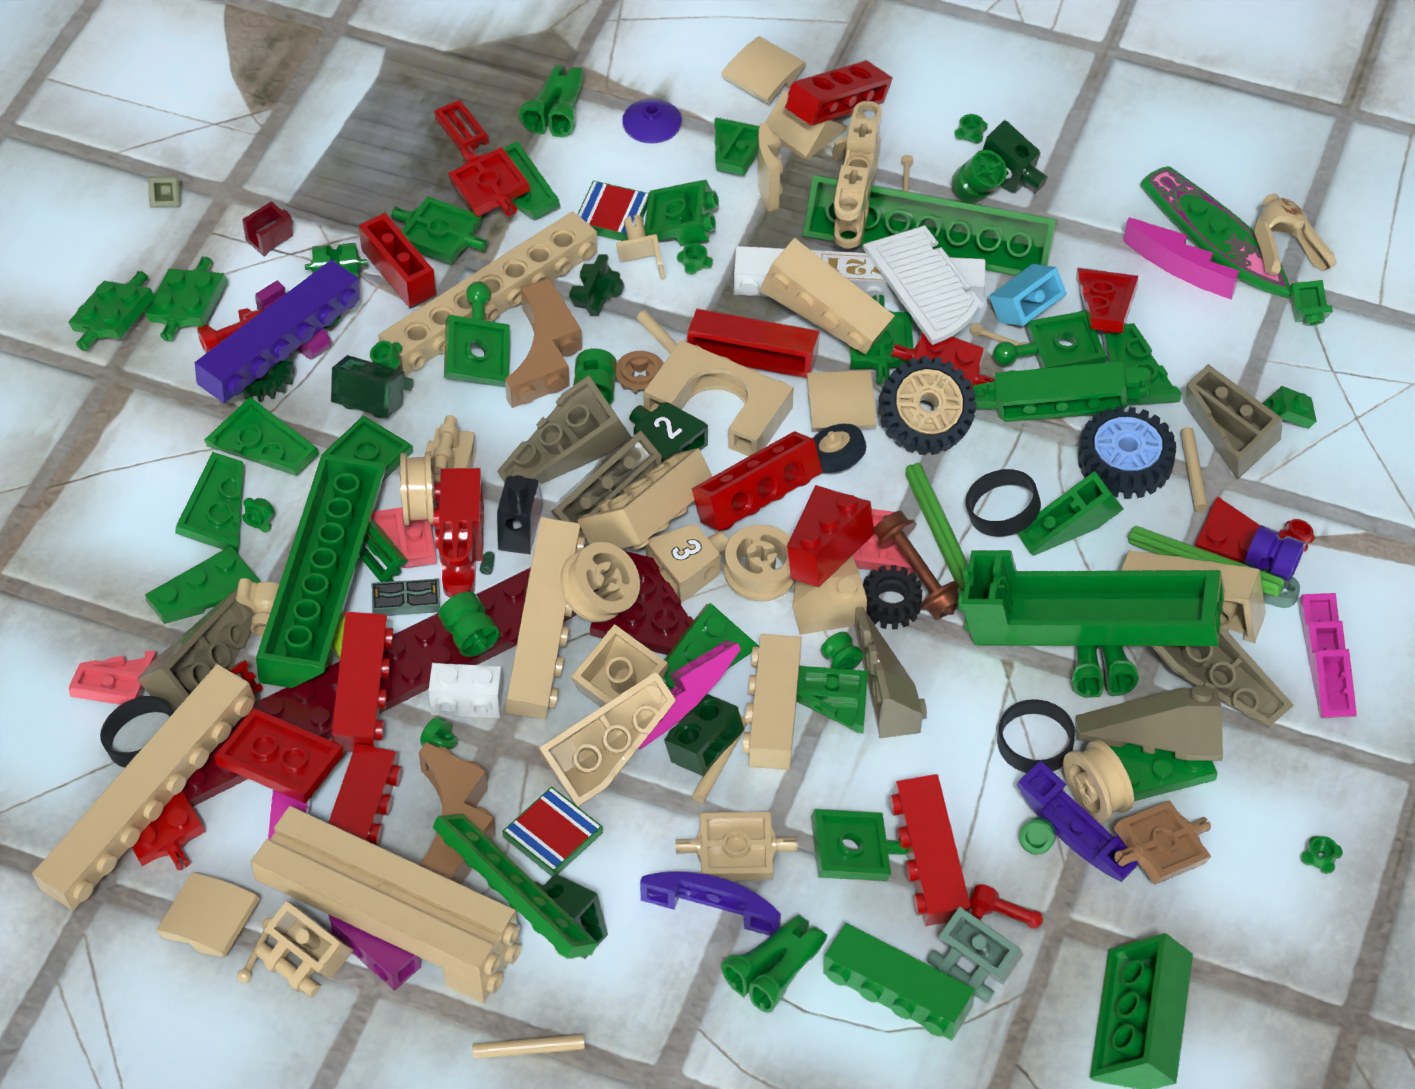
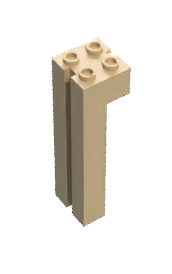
M289 806L274 827V835L270 840L266 839L251 860L255 880L442 967L447 987L483 1004L489 994L496 993L501 986L504 974L501 973L502 968L506 969L509 963L514 964L520 955L522 945L519 942L520 927L517 924L515 909L294 807Z

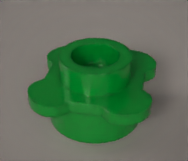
M967 114L960 118V126L955 130L954 135L958 139L980 143L983 141L982 134L988 129V124L976 114Z
M699 243L688 244L684 247L683 251L677 254V260L683 263L685 272L688 274H695L697 271L703 268H710L713 265V259L707 256V249Z
M389 341L376 343L370 351V358L373 361L370 365L371 370L378 373L383 369L395 370L400 365L398 357L402 351L401 344L398 342L391 344Z
M246 498L243 501L245 506V513L242 515L243 521L251 527L259 528L262 532H268L271 529L269 522L275 516L273 506L263 498H256L255 500Z
M1313 836L1309 839V848L1302 853L1301 860L1305 865H1313L1316 868H1320L1322 873L1330 874L1335 870L1334 863L1336 859L1341 858L1343 850L1329 837Z

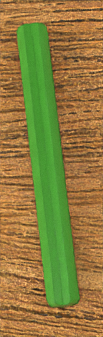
M920 463L908 465L905 472L907 480L954 581H957L960 585L958 588L959 592L964 591L963 568L968 562L923 466Z
M1134 526L1129 533L1130 544L1159 555L1179 556L1207 562L1214 561L1235 566H1248L1140 526ZM1260 570L1263 592L1279 597L1284 589L1285 580Z

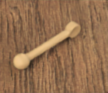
M904 155L901 158V165L904 167L903 190L909 191L910 167L913 165V157Z
M972 323L970 325L969 331L973 336L983 335L999 342H1010L1015 346L1028 344V342L1020 343L982 329V325L979 323Z
M272 918L265 919L262 922L263 932L244 969L237 973V979L241 983H247L251 980V970L258 958L256 951L266 942L269 936L264 929Z

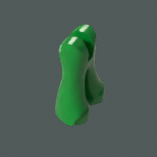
M555 65L538 95L533 100L522 104L519 110V118L524 127L532 133L544 135L549 124L550 132L554 137L570 135L576 120L575 108L577 98L584 83V70L578 67H571L566 76L565 66Z
M1076 646V665L1072 676V685L1074 691L1079 696L1095 698L1100 697L1103 693L1104 684L1098 663L1097 649H1101L1108 694L1110 696H1121L1135 688L1139 675L1136 666L1126 657L1122 646Z
M798 914L759 946L746 953L729 956L721 963L722 973L734 991L742 997H745L750 992L752 1004L761 1011L770 1013L780 1003L787 988L802 967L819 953L827 939V934L816 926L808 930L809 921Z

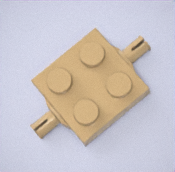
M771 812L700 813V830L697 834V839H676V854L697 853L701 863V874L716 876L729 881L773 880V861L776 852H797V837L776 838L771 827Z

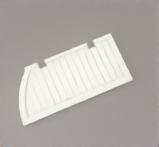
M926 226L864 244V251L932 345L944 341L961 331L974 318L979 308L983 307V302L974 291L970 293L965 292L970 289V285L943 248L933 250L932 247L937 246L938 242Z

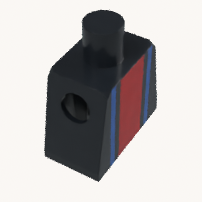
M521 475L506 477L497 510L498 550L531 554L543 508L540 481L537 479L525 478ZM517 519L522 526L514 529L513 521L516 522Z

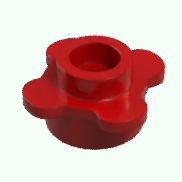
M1301 519L1287 521L1285 529L1279 531L1280 538L1284 539L1289 535L1306 542L1303 552L1307 551L1308 543H1312L1315 540L1313 528Z

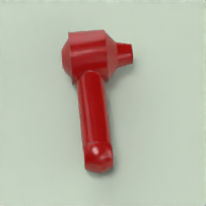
M976 885L969 898L972 915L978 920H981L984 915L997 912L1028 924V927L1033 929L1040 927L1043 923L1041 912L1037 910L1031 911L999 898V893L988 885Z

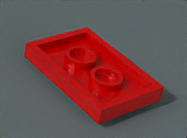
M253 708L216 753L215 762L216 765L306 804L342 758L344 751L343 746Z

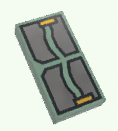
M439 578L371 583L372 612L374 614L393 616L435 613L440 610Z

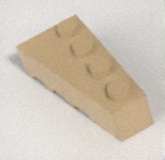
M796 238L789 243L772 263L759 290L865 355L887 330L895 316Z
M697 448L674 454L645 474L646 478L623 488L624 494L612 500L607 499L598 505L601 512L590 515L585 514L577 519L588 543L609 542L621 549L632 547L633 550L649 544L651 542L649 537L668 528L670 526L669 521L672 518L688 511L687 506L695 502L691 488L713 477L700 449Z
M1128 551L1121 571L1221 570L1225 590L1223 611L1220 615L1221 625L1227 631L1232 630L1245 634L1243 640L1256 643L1266 614L1260 569L1221 564L1214 561L1186 559L1179 556L1159 555L1150 552Z

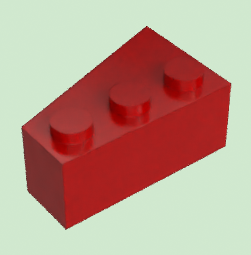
M815 485L787 544L791 579L820 587L874 535L871 501Z

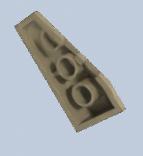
M589 375L562 393L556 400L557 406L547 418L542 417L536 424L538 429L528 441L521 442L497 470L504 483L508 476L521 475L525 478L537 479L541 485L607 455L632 437Z
M237 589L227 595L159 655L137 678L150 696L164 699L168 702L173 712L177 710L216 664L227 670L235 666L234 662L239 650L244 648L251 631L252 617L255 615L250 607L237 602Z
M856 607L854 628L859 648L864 656L862 659L865 671H868L867 685L879 738L921 733L922 719H927L925 699H919L916 685L864 608Z
M1222 625L1219 646H1151L1173 672L1197 686L1217 688L1220 700L1266 728H1269L1294 706Z
M1207 686L1178 688L1079 714L1075 718L1078 740L1088 742L1100 740L1114 747H1122L1126 743L1143 747V752L1155 754L1156 748L1176 752L1175 758L1183 760L1222 761L1223 758L1222 710L1217 688H1209Z

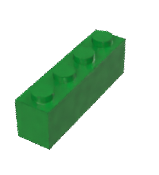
M845 923L824 955L823 974L827 975L833 983L852 988L859 992L867 1001L878 1002L890 1008L898 1017L906 1020L911 1019L921 1024L929 1033L935 1036H944L952 1041L973 1007L974 988L848 923Z

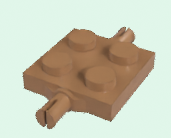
M1170 800L1119 820L1114 830L1128 848L1117 851L1115 853V861H1119L1118 865L1120 866L1138 861L1156 885L1206 864L1211 855L1201 843L1199 834L1208 832L1211 829L1210 821L1206 822L1208 820L1206 817L1189 822L1180 815Z

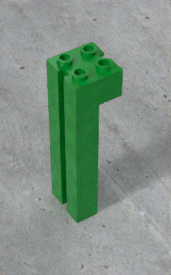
M971 550L969 564H965L963 568L965 589L959 592L958 604L959 610L965 613L966 632H971L974 645L1219 646L1220 615L1223 611L1225 593L1221 570L1017 571L1011 550Z

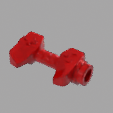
M248 308L238 310L240 321L217 331L207 324L204 327L199 326L197 328L198 338L205 353L209 352L264 309L258 311H251Z

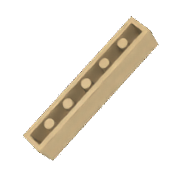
M540 517L505 713L546 720L548 708L555 709L558 688L552 687L553 677L560 678L564 659L563 657H557L559 646L566 647L569 627L563 626L564 616L571 617L572 609L562 594L560 574L566 560L583 549L585 537L579 536V523Z

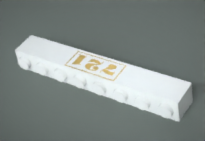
M736 246L734 295L769 297L759 290L772 263L784 249ZM811 250L870 297L877 295L878 303L880 294L885 298L884 303L902 304L867 253ZM949 257L970 285V289L965 292L970 293L974 291L983 302L985 259Z

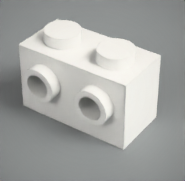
M432 663L428 691L431 715L500 718L503 695L501 666Z

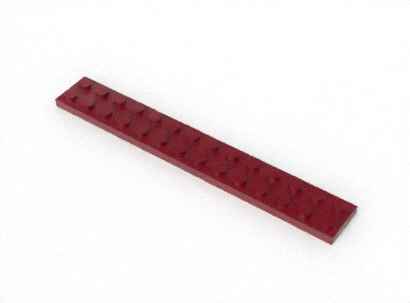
M531 567L476 594L485 607V614L492 618L500 632L497 642L480 655L474 657L463 656L453 642L452 633H449L440 621L438 613L394 634L392 649L386 648L385 658H390L389 679H382L381 689H387L386 709H379V714L428 690L432 663L478 665L516 646ZM572 610L571 617L564 616L563 622L577 616L578 614H576ZM340 661L326 667L324 673L294 688L286 687L255 702L252 709L256 708L326 739L332 738ZM247 715L237 722L231 729L228 738L216 746L210 753L206 763L201 768L196 769L186 781L182 791L191 807L248 780L241 775L216 765L215 762L216 753Z

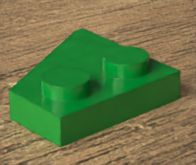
M799 666L797 702L857 733H863L868 671Z

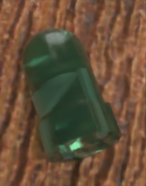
M487 551L483 555L479 569L482 574L490 575L493 571L495 554L492 551Z

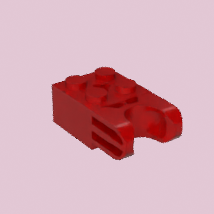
M441 468L440 482H434V498L437 503L436 508H433V527L439 528L435 530L436 549H439V558L442 564L443 592L447 597L451 598L462 592H475L476 561H483L484 500L481 468Z

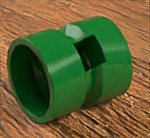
M591 348L580 352L575 361L573 386L589 375L610 405L614 400L615 357L603 349Z

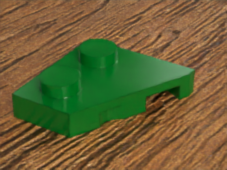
M716 117L714 120L716 129V168L718 171L744 176L758 155L760 126Z

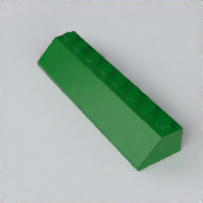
M813 175L802 236L835 242L836 214L834 212V200L838 178ZM872 185L862 242L858 246L863 247L866 243L926 226L938 242L937 246L932 247L933 250L943 248L948 257L985 259V270L1018 275L1032 264L1048 266L1058 219ZM844 231L840 236L844 239H853L856 237V233Z
M321 454L257 652L258 683L294 688L325 672L386 471V463Z

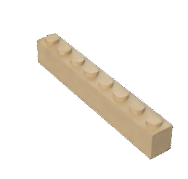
M215 665L33 871L32 875L41 891L72 911L81 902L90 897L96 884L104 875L109 874L114 869L117 860L123 853L136 844L143 830L151 821L156 820L161 815L163 807L170 799L183 790L186 781L196 769L201 768L206 763L210 753L216 746L228 738L231 729L237 722L249 714L253 704L256 702L249 682L222 666Z

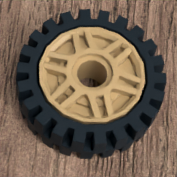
M922 356L919 360L916 357L909 359L907 363H902L891 373L879 396L878 415H881L880 423L882 428H887L886 434L889 438L894 437L896 439V445L899 447L902 445L906 446V451L911 453L916 450L919 451V455H926L928 452L934 455L939 454L942 450L945 452L951 449L965 436L974 420L977 403H974L976 398L975 391L970 389L972 383L969 378H963L964 372L960 368L956 371L953 368V363L947 361L946 364L942 363V358L939 357L929 360V356ZM926 400L931 402L934 410L927 411L923 409L920 401Z

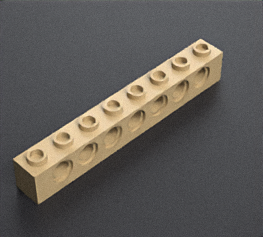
M574 211L568 213L378 334L379 342L389 341L391 344L394 342L401 344L402 351L398 357L400 365L396 370L405 377L412 371L420 369L426 362L437 355L444 353L445 320L449 315L472 318V304L466 298V290L471 283L481 281L489 286L491 298L484 305V320L492 322L499 315L522 302L521 288L548 278L554 281L558 277L566 275L581 262L592 258L597 253V231Z

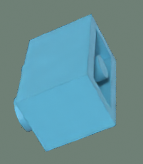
M1032 264L991 293L989 298L1000 323L1024 326L1067 293L1057 267Z

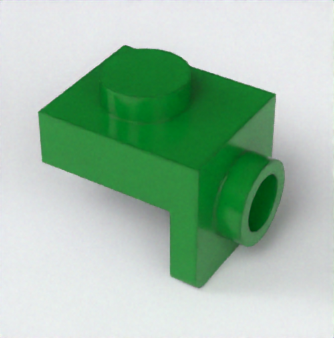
M1323 280L1297 282L1289 286L1295 322L1305 321L1306 325L1321 324L1333 312L1332 305L1327 306Z
M1284 386L1277 389L1262 403L1279 415L1282 421L1286 420L1307 429L1317 422L1312 398Z

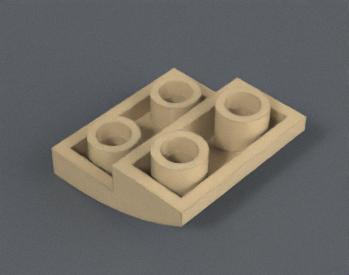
M758 36L728 63L721 74L725 80L770 105L784 85L787 87L792 85L806 66V63Z
M764 122L759 127L758 188L767 211L770 212L779 209L780 195H782L780 174L783 173V166L778 157V150L781 149L780 139L777 133H772L766 122Z
M871 370L807 373L812 432H820L827 427L842 423L853 424L860 430L876 429V410Z
M191 873L156 931L162 939L191 944L198 953L226 957L260 899L256 894L234 884L210 876Z

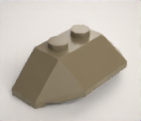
M639 431L603 459L561 497L551 510L552 514L557 520L578 523L577 519L585 514L590 515L601 512L598 505L607 499L612 500L624 494L623 488L646 478L645 474L661 464L662 455L643 432ZM580 527L579 536H580V537H585V535H584V533H583V531H582V529H581V527Z

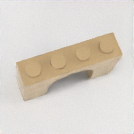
M682 340L644 390V407L650 412L662 403L667 402L682 410L693 396L707 390H724L738 396L745 405L729 426L728 448L748 457L768 445L793 408L794 387L781 380H775L761 374L755 369L744 367L726 357H720L702 349L700 346L692 345Z

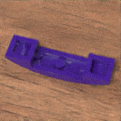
M1040 760L1017 782L1016 786L1039 817L1045 818L1052 823L1056 835L1074 852L1103 873L1122 882L1139 865L1138 861L1130 862L1124 866L1118 865L1119 861H1115V853L1128 848L1118 834L1114 837L1064 791L1067 784Z
M678 871L642 876L640 881V900L675 910L677 902L681 898L744 916V929L772 936L781 926V913L773 905L755 892L723 878L701 873Z

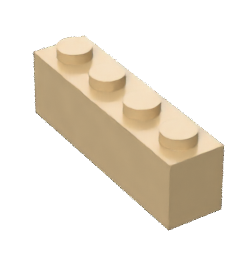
M760 634L759 647H753L751 667H757V674L750 675L748 695L754 696V704L747 703L745 724H751V732H744L743 753H749V767L790 770L802 637Z

